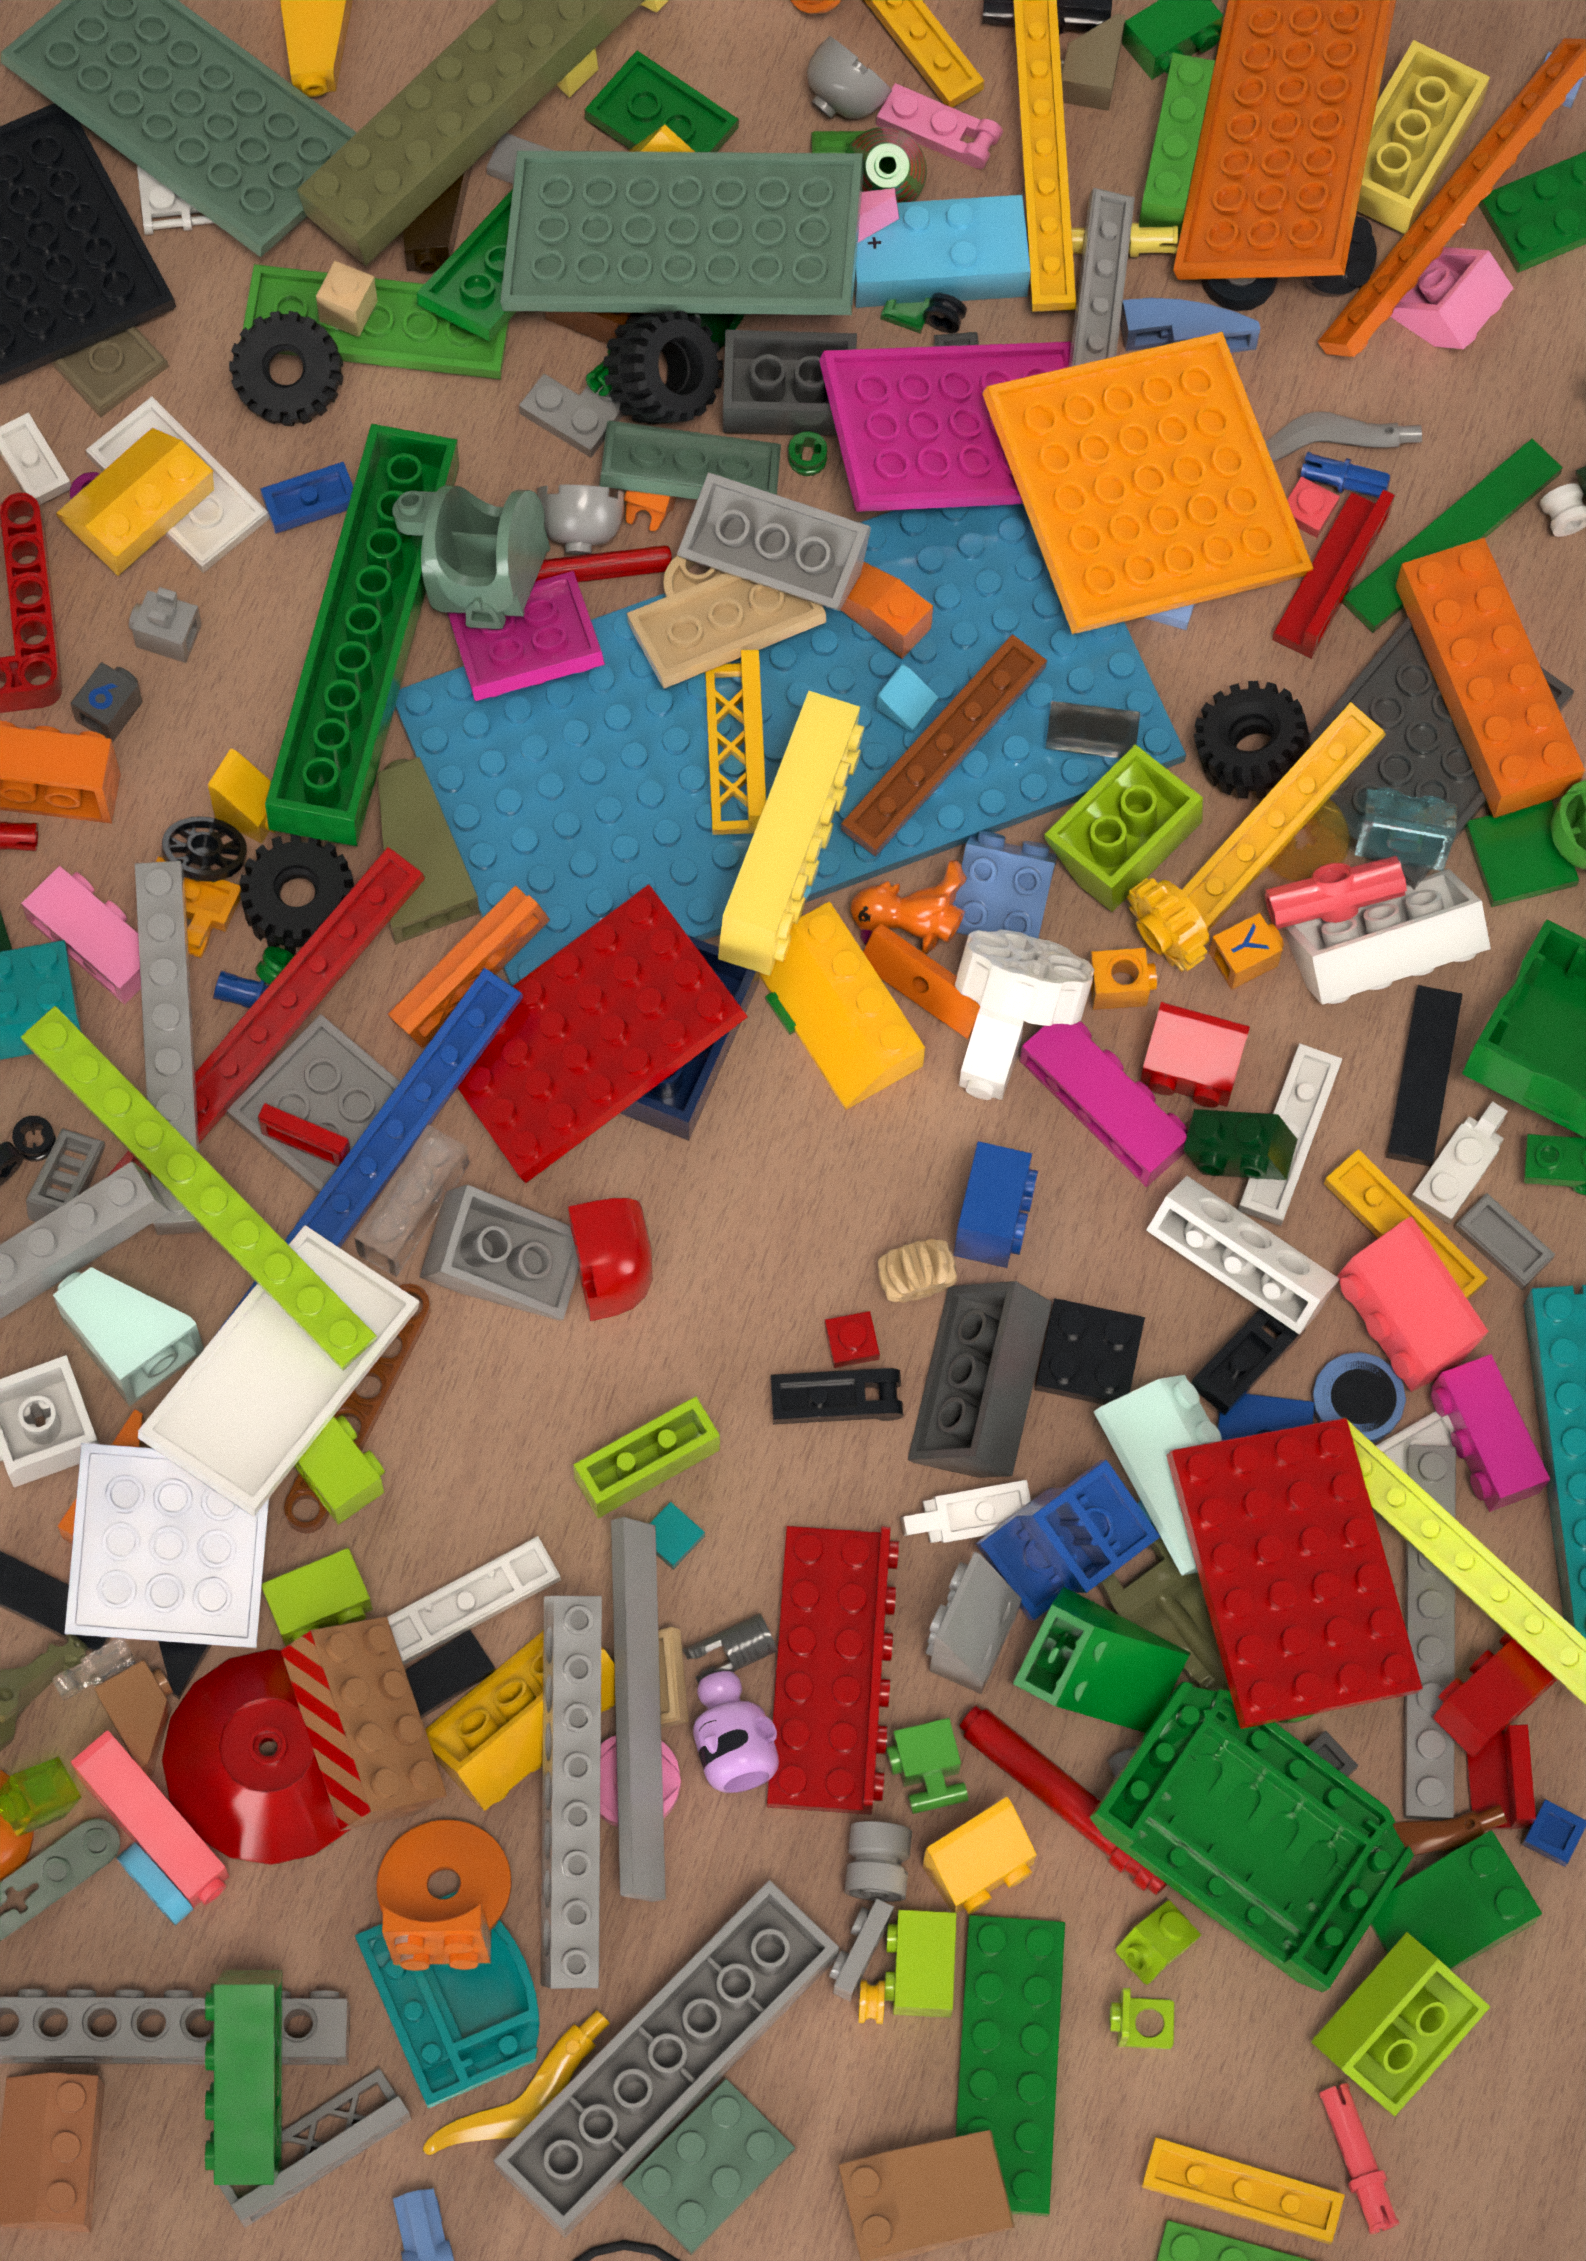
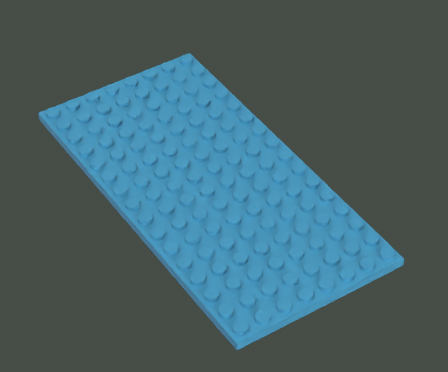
M1024 504L893 510L860 522L871 527L864 562L900 579L933 605L931 629L903 659L844 612L825 606L823 608L826 612V623L759 650L766 801L808 691L860 706L858 725L865 727L859 746L861 754L854 775H848L845 784L847 792L840 812H834L831 821L834 825L826 849H820L817 860H820L807 902L965 844L970 836L978 837L980 831L994 833L1078 802L1135 744L1165 768L1185 762L1186 753L1125 622L1072 635ZM665 593L591 620L605 665L478 701L474 700L464 666L399 690L395 705L396 713L415 758L420 757L474 886L478 896L481 918L516 885L526 896L530 895L550 919L503 967L505 976L511 986L515 985L648 884H650L687 935L704 941L721 934L723 913L754 833L712 835L705 672L663 689L628 624L626 613L665 598ZM1012 634L1047 660L1046 668L875 857L841 831V823ZM741 657L726 664L741 663ZM902 664L910 668L939 697L936 704L913 733L876 709L878 694ZM741 677L715 678V690L728 701L742 689ZM741 701L736 706V708L743 713V706ZM716 702L717 714L723 707ZM730 713L717 725V731L730 742L744 730L743 724ZM743 742L738 749L745 754ZM718 744L719 755L724 750L720 744ZM730 755L719 766V773L732 784L746 772L745 766L733 755ZM745 783L739 790L747 796ZM720 785L721 797L727 790ZM734 796L721 807V821L748 820L747 807Z

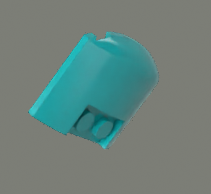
M458 1891L453 1892V1893H451V1894H449V1895H446V1896H444V1897H442V1898H440V1899H448V1898H451V1897H453ZM500 1920L491 1930V1963H478V1967L469 1970L454 1969L449 1964H431L428 1969L421 1971L406 1970L401 1968L400 1965L393 1964L382 1933V1924L355 1935L428 2109L537 2061L538 2047L536 2046L539 2035L540 2015L535 1988L526 1961L518 1945Z

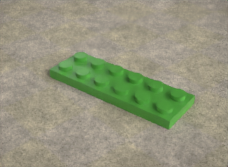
M254 264L243 329L246 327L249 330L255 325L253 320L260 316L263 319L271 317L270 312L280 311L281 314H289V311L298 312L303 317L309 316L321 327H324L338 346V352L342 360L346 362L501 379L510 320L489 342L418 306L417 292L424 284L375 278L377 303L360 336L357 337L319 321L316 295L328 273ZM284 351V352L278 353V354L298 356L297 354H295V353H293V352H290V351Z

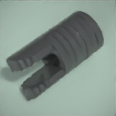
M760 1613L683 1648L687 1660L700 1658L722 1646L728 1660L705 1668L695 1677L698 1684L700 1680L710 1674L721 1671L735 1672L777 1652L775 1642Z

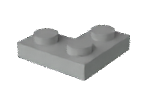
M546 374L541 376L519 405V414L590 458L605 441L607 421L619 422L624 416L619 410L621 403L613 402L609 395L613 391L612 389L606 396H599V391L603 386L594 393L587 385L583 392L578 395Z

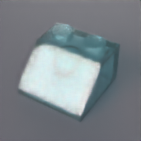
M1392 788L1367 789L1361 811L1354 855L1377 860L1397 856L1401 864L1443 871L1456 834L1457 805L1446 803L1444 799L1436 796H1423L1421 798L1405 796Z

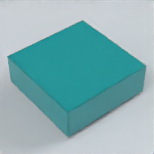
M671 1501L649 1523L656 1527V1555L673 1570L705 1537V1532Z

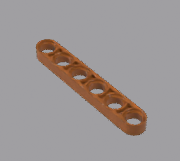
M409 1283L399 1286V1288L411 1296L420 1299L423 1304L421 1312L417 1316L412 1317L396 1336L403 1345L400 1353L393 1358L380 1357L365 1376L375 1377L381 1382L382 1388L380 1393L374 1398L365 1399L357 1395L354 1390L334 1415L335 1418L340 1415L352 1417L360 1422V1433L357 1435L358 1438L353 1440L360 1451H362L429 1319L431 1312L429 1296L418 1285ZM299 1474L286 1498L284 1505L285 1516L291 1528L297 1532L304 1534L314 1533L321 1529L330 1514ZM311 1499L317 1502L320 1507L317 1517L309 1522L297 1520L293 1515V1508L298 1501Z

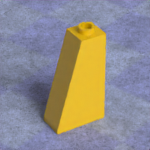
M280 0L292 85L308 97H318L327 92H335L337 90L353 0Z

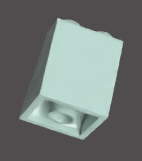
M92 1267L82 1274L75 1272L66 1277L59 1284L58 1291L53 1294L63 1323L129 1407L198 1357L204 1350L197 1324L190 1316Z

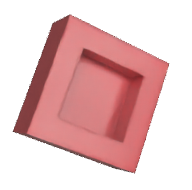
M1301 476L1287 501L1297 527L1318 538L1337 507L1340 496Z

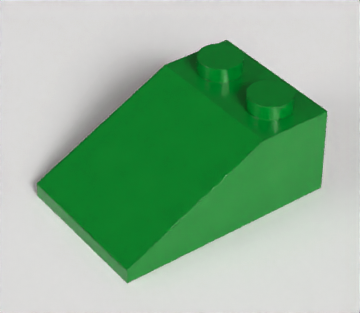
M1491 1830L1451 1852L1394 1888L1370 1926L1387 1954L1404 1934L1408 1932L1453 1971L1531 1927L1543 1913Z

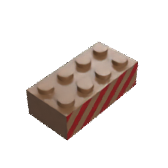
M387 1617L310 1630L281 1650L340 1831L416 1815L447 1796Z

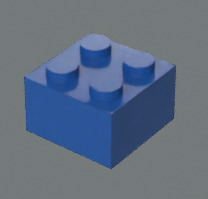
M977 1142L957 1228L954 1256L1008 1268L1011 1253L1020 1255L1028 1214L1021 1211L1030 1212L1038 1175L1037 1170L1030 1169L1032 1153Z

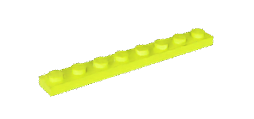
M1348 1421L1372 1509L1586 1706V1639Z

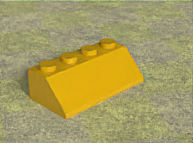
M830 901L800 917L798 924L793 923L789 933L792 936L785 960L783 962L775 961L770 976L759 973V977L769 993L776 992L779 1001L796 1024L795 1033L844 1109L847 1110L923 1067L925 1046Z
M544 1630L425 1729L435 1760L458 1787L484 1811L493 1804L503 1800L516 1784L528 1774L543 1766ZM601 1646L602 1713L615 1705V1664Z

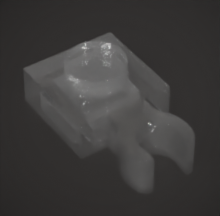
M118 1638L80 1659L81 1664L63 1671L52 1678L64 1701L75 1696L91 1684L95 1687L136 1664L124 1638Z

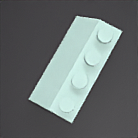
M1185 1375L1157 1379L1099 1407L1094 1411V1414L1181 1576L1197 1573L1198 1571L1166 1455L1171 1450L1222 1441L1219 1430L1210 1422L1200 1404L1196 1388L1188 1382Z

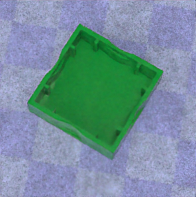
M1546 919L1524 957L1509 991L1499 1001L1478 1038L1462 1074L1586 1138V939Z

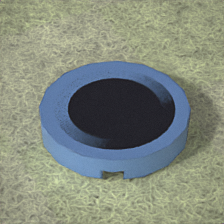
M1363 1352L1343 1354L1328 1362L1317 1376L1311 1396L1312 1402H1314V1416L1319 1423L1345 1417L1373 1444L1394 1430L1402 1418L1406 1402L1403 1382L1395 1374L1392 1366L1378 1356Z

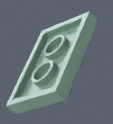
M725 2079L622 2183V2186L692 2256L795 2151V2147Z

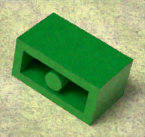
M1158 0L1125 21L1122 45L1149 78L1153 80L1164 72L1169 74L1173 53L1192 56L1198 51L1204 53L1215 46L1220 39L1224 15L1211 0Z

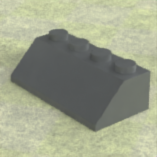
M1017 1281L948 1287L908 1456L909 1461L977 1478L1013 1476L1052 1301Z

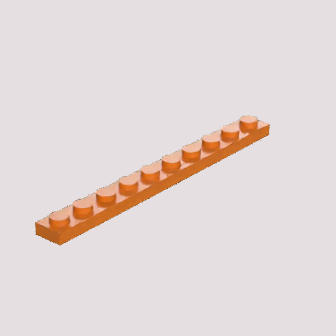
M1564 38L1370 276L1368 282L1362 286L1318 340V344L1325 354L1355 357L1356 354L1360 353L1367 346L1369 338L1377 328L1392 315L1394 307L1408 291L1415 287L1418 278L1433 260L1441 255L1443 247L1454 233L1466 224L1468 216L1475 207L1491 193L1493 185L1505 170L1516 162L1518 154L1526 144L1539 134L1543 123L1555 109L1564 103L1566 95L1578 80L1586 75V39Z

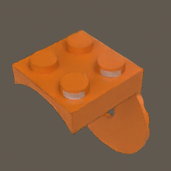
M436 1820L409 1830L397 1839L387 1851L377 1876V1898L383 1914L382 1933L393 1964L400 1965L401 1968L406 1970L421 1971L428 1969L431 1964H449L454 1969L469 1970L478 1967V1963H491V1930L504 1914L509 1903L512 1888L510 1866L504 1851L486 1831L463 1821ZM441 1870L453 1871L459 1876L461 1881L458 1892L448 1899H437L428 1891V1882L431 1876Z

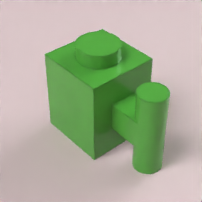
M950 1718L893 1732V1746L886 1747L892 1775L900 1774L904 1787L924 1783L926 1790L925 1792L908 1796L912 1814L969 1801L964 1782L946 1786L944 1777L959 1774L961 1767Z

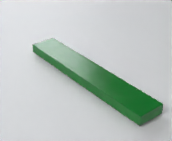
M1533 438L1530 439L1345 595L1342 603L1374 633L1404 607L1395 587L1402 563L1484 537L1486 538L1561 474L1563 467Z

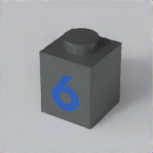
M101 662L70 704L77 723L93 732L104 735L106 738L112 739L113 743L143 701L138 680L134 675L122 667L113 669Z

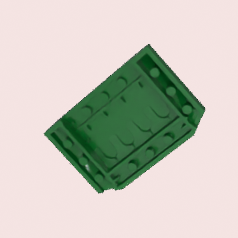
M1182 1682L1177 1686L1090 1816V1819L1106 1839L1296 1982L1322 1993L1329 1990L1414 1857L1409 1846L1405 1848L1393 1826L1396 1821L1387 1806L1277 1723L1273 1722L1240 1729L1230 1691L1223 1689L1213 1691L1193 1687V1683Z

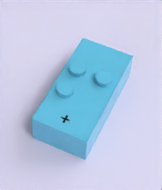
M1022 195L897 203L899 219L858 242L854 281L856 308L885 306L887 301L897 299L896 303L924 302L925 298H930L935 293L948 294L960 301L1028 297L1031 270Z

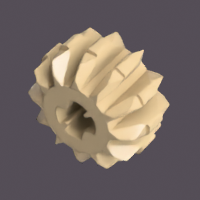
M932 1238L921 1242L916 1241L909 1245H903L898 1249L890 1250L888 1254L883 1255L878 1260V1277L882 1290H885L889 1301L905 1303L910 1300L918 1301L921 1298L932 1297L933 1294L944 1292L948 1287H952L957 1281L956 1262L947 1241Z

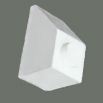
M980 1007L960 1074L959 1086L966 1088L967 1093L983 1100H990L992 1097L999 1100L1003 1099L1020 1051L1024 1026L1023 1020L999 1015Z

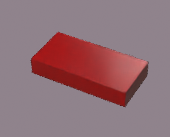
M264 1103L258 1115L262 1135L339 1167L351 1150L348 1138Z

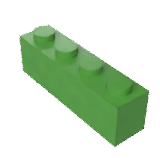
M1176 53L1172 55L1142 201L1139 227L1178 226V235L1181 234L1212 81L1214 60Z

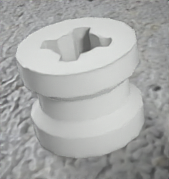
M1572 483L1560 486L1550 491L1540 500L1543 512L1550 515L1552 519L1550 528L1555 536H1567L1586 527V506L1582 502L1584 493L1579 484Z

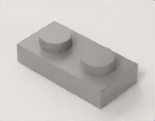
M876 1898L871 1910L862 1907L850 1932L857 1936V1939L850 1953L841 1950L830 1972L829 1977L836 1980L833 1994L851 2002L860 1980L887 1928V1924L892 1918L894 1906Z

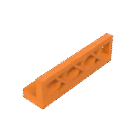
M515 885L387 1015L423 1049L433 1039L482 970L486 968L496 975L550 921L549 917L530 895L526 896Z

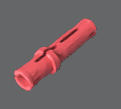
M1348 2083L1340 2084L1339 2089L1336 2086L1320 2092L1319 2097L1323 2101L1351 2181L1348 2183L1350 2192L1357 2194L1369 2227V2234H1376L1380 2232V2229L1383 2232L1400 2223L1396 2218L1384 2185L1388 2179L1385 2171H1379L1350 2093V2086Z

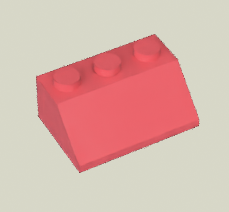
M1412 1216L1399 1223L1353 1256L1336 1276L1340 1279L1338 1282L1344 1297L1354 1305L1364 1320L1369 1335L1378 1341L1391 1361L1393 1371L1405 1382L1411 1392L1437 1380L1441 1372L1457 1367L1489 1332Z

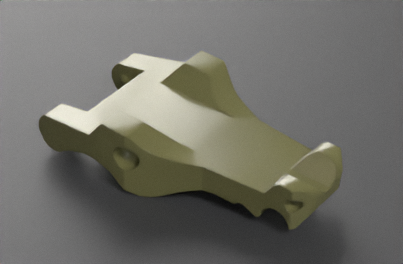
M1161 1537L1150 1544L1161 1562L1123 1589L1119 1580L1112 1573L1098 1584L1115 1614L1191 1653L1182 1671L1198 1688L1213 1691L1218 1689L1230 1691L1198 1572L1181 1576Z
M66 1634L68 1642L64 1646L58 1647L49 1643L47 1652L40 1654L27 1666L0 1670V1752L14 1740L16 1721L26 1707L62 1673L76 1675L83 1669L86 1663L88 1647L75 1635Z

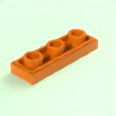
M883 924L874 929L863 953L878 976L968 1039L972 1035L980 1005L957 990L955 986L957 976Z

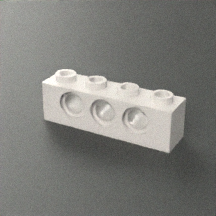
M1188 1176L1165 1197L1146 1230L1299 1335L1319 1314L1340 1280Z

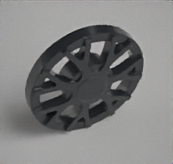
M199 816L185 818L172 824L163 835L161 852L165 862L181 861L184 877L198 882H216L232 877L243 867L246 860L247 845L242 834L232 825L216 818ZM195 828H209V832H196ZM176 834H180L187 839V843L180 842L173 837ZM227 835L232 841L223 844L220 838ZM172 853H185L186 856L175 858ZM222 854L238 855L236 860L222 857ZM194 863L201 866V868L195 869L189 867V865ZM216 864L221 869L212 870L210 866Z

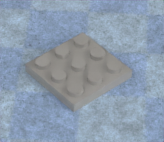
M320 1014L227 1110V1115L319 1194L338 1167L262 1135L258 1115L264 1103L348 1138L350 1149H352L400 1084V1081Z

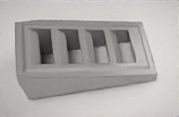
M61 1129L26 1199L27 1213L30 1220L37 1222L89 1189L105 1149V1142ZM66 1150H69L78 1154L85 1155L87 1157L85 1161L64 1154ZM59 1167L77 1172L78 1175L68 1174L58 1169ZM52 1184L63 1188L70 1189L69 1193L58 1189L51 1188Z

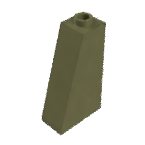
M420 757L412 760L398 759L389 763L384 770L377 772L384 851L387 847L391 848L421 871L425 877V880L390 920L391 934L396 945L480 914L478 896Z

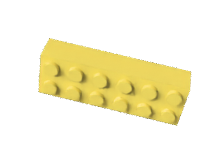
M808 691L723 913L718 953L719 960L769 976L775 961L783 962L785 960L792 937L789 935L792 924H798L806 900L803 897L807 885H813L820 860H817L820 849H826L834 825V823H831L834 812H840L847 792L845 784L848 775L853 776L861 754L859 746L865 729L864 726L858 725L860 706Z

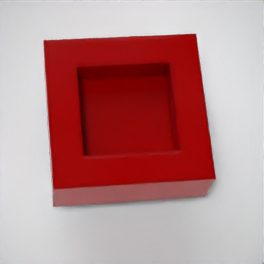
M870 1311L825 1319V1330L834 1368L879 1360L880 1353Z

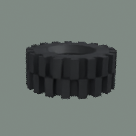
M280 311L270 312L271 317L265 319L260 316L253 320L255 325L249 330L245 327L239 334L242 337L240 342L233 345L231 352L234 354L233 361H229V371L233 375V380H231L233 387L239 394L242 402L253 413L264 418L267 422L276 424V422L282 423L284 426H294L296 422L309 423L312 421L311 417L317 414L322 416L328 411L326 406L330 401L335 402L339 395L336 391L338 386L343 383L344 376L341 374V367L344 366L342 357L338 352V346L324 327H321L309 316L303 317L298 312L289 311V314H281ZM284 351L297 354L303 363L301 377L290 385L276 383L269 371L270 362L273 357Z
M1248 681V689L1240 690L1239 683L1229 686L1231 694L1225 696L1220 690L1213 695L1214 706L1206 702L1202 707L1203 718L1197 717L1195 722L1197 732L1194 733L1195 743L1203 771L1207 773L1208 779L1214 787L1219 783L1221 791L1228 795L1231 794L1233 789H1236L1238 798L1248 799L1249 791H1256L1257 798H1264L1267 796L1266 789L1274 788L1312 746L1302 706L1298 699L1293 701L1290 691L1284 688L1278 693L1277 685L1267 682L1265 689H1260L1258 681ZM1252 734H1265L1271 737L1265 746L1254 751H1244L1236 747L1243 738Z
M290 834L291 842L283 844L281 836L271 839L272 849L267 850L262 844L255 850L257 860L254 861L251 858L247 860L244 865L246 875L241 874L240 897L248 926H252L254 935L260 941L265 937L268 947L284 945L285 950L296 955V947L304 946L354 887V882L347 860L343 854L337 856L334 845L327 842L322 847L320 839L309 838L307 843L302 842L301 836ZM296 878L307 879L315 887L313 900L300 907L288 906L280 898V890L283 884Z

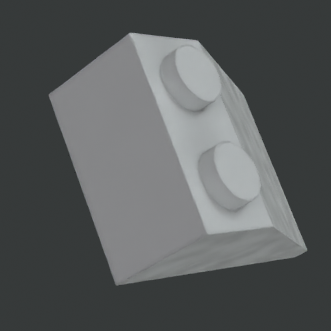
M464 1185L445 1193L420 1278L460 1294L560 1321L565 1316L578 1273L579 1262L569 1225L470 1185Z

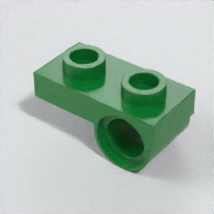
M1528 1134L1524 1183L1573 1187L1574 1192L1586 1196V1138Z

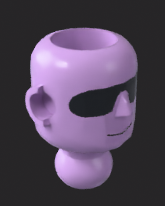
M730 1671L716 1672L700 1680L697 1694L701 1703L708 1710L695 1720L693 1736L704 1774L709 1784L714 1789L724 1793H737L756 1788L769 1781L778 1769L779 1756L774 1742L777 1738L775 1725L766 1717L759 1705L749 1701H740L742 1685L737 1675Z

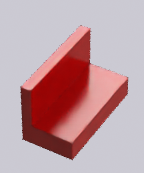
M1528 1724L1509 1725L1504 1734H1499L1474 1758L1466 1752L1470 1811L1475 1810L1476 1814L1500 1805L1507 1820V1823L1490 1830L1529 1829L1536 1819Z

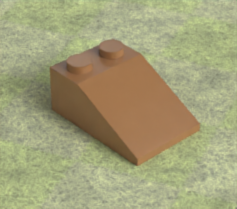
M990 2130L887 2151L838 2165L861 2261H895L1015 2228L992 2131Z

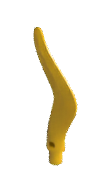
M596 2010L580 2027L573 2024L548 2054L538 2072L518 2099L500 2107L466 2116L442 2127L426 2141L423 2146L424 2153L432 2155L446 2147L464 2142L517 2137L569 2084L573 2072L581 2060L596 2047L592 2041L610 2024L609 2021Z

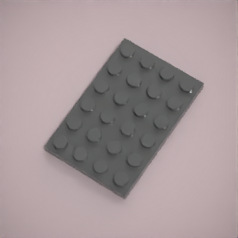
M1407 617L1310 733L1312 745L1350 702L1386 733L1384 738L1312 817L1373 861L1397 856L1401 863L1406 885L1411 886L1415 890L1466 828L1467 823L1476 816L1487 801L1411 622ZM1541 667L1561 712L1572 699L1574 690Z

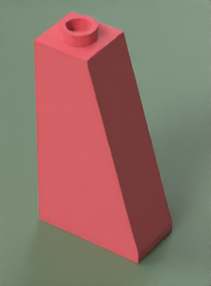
M108 1730L71 1761L84 1787L132 1841L149 1856L193 1908L201 1901L204 1905L211 1903L225 1890L227 1885L224 1881L230 1877L226 1867Z

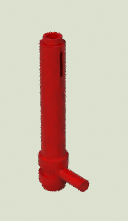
M975 1706L966 1715L959 1725V1728L965 1732L963 1735L964 1739L1109 1857L1108 1863L1120 1873L1126 1871L1134 1877L1132 1883L1143 1892L1148 1889L1157 1896L1167 1884L1106 1839L1095 1826L1090 1816L1100 1802L1097 1797L988 1708L982 1710Z

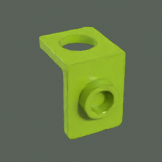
M1123 1988L1118 2002H1111L1109 2029L1110 2032H1118L1117 2047L1171 2049L1174 2044V2002L1166 1999L1130 1998L1131 1988ZM1154 2010L1161 2015L1164 2027L1159 2035L1145 2037L1138 2032L1135 2021L1140 2012Z

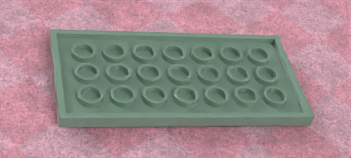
M62 0L1 51V63L259 257H262L307 217L297 189L357 133L178 0Z
M517 151L500 300L503 311L659 313L672 311V313H675L676 311H684L686 313L852 315L864 173L863 153Z

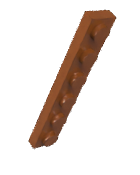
M1012 634L841 823V831L876 857L1046 668L1047 660Z

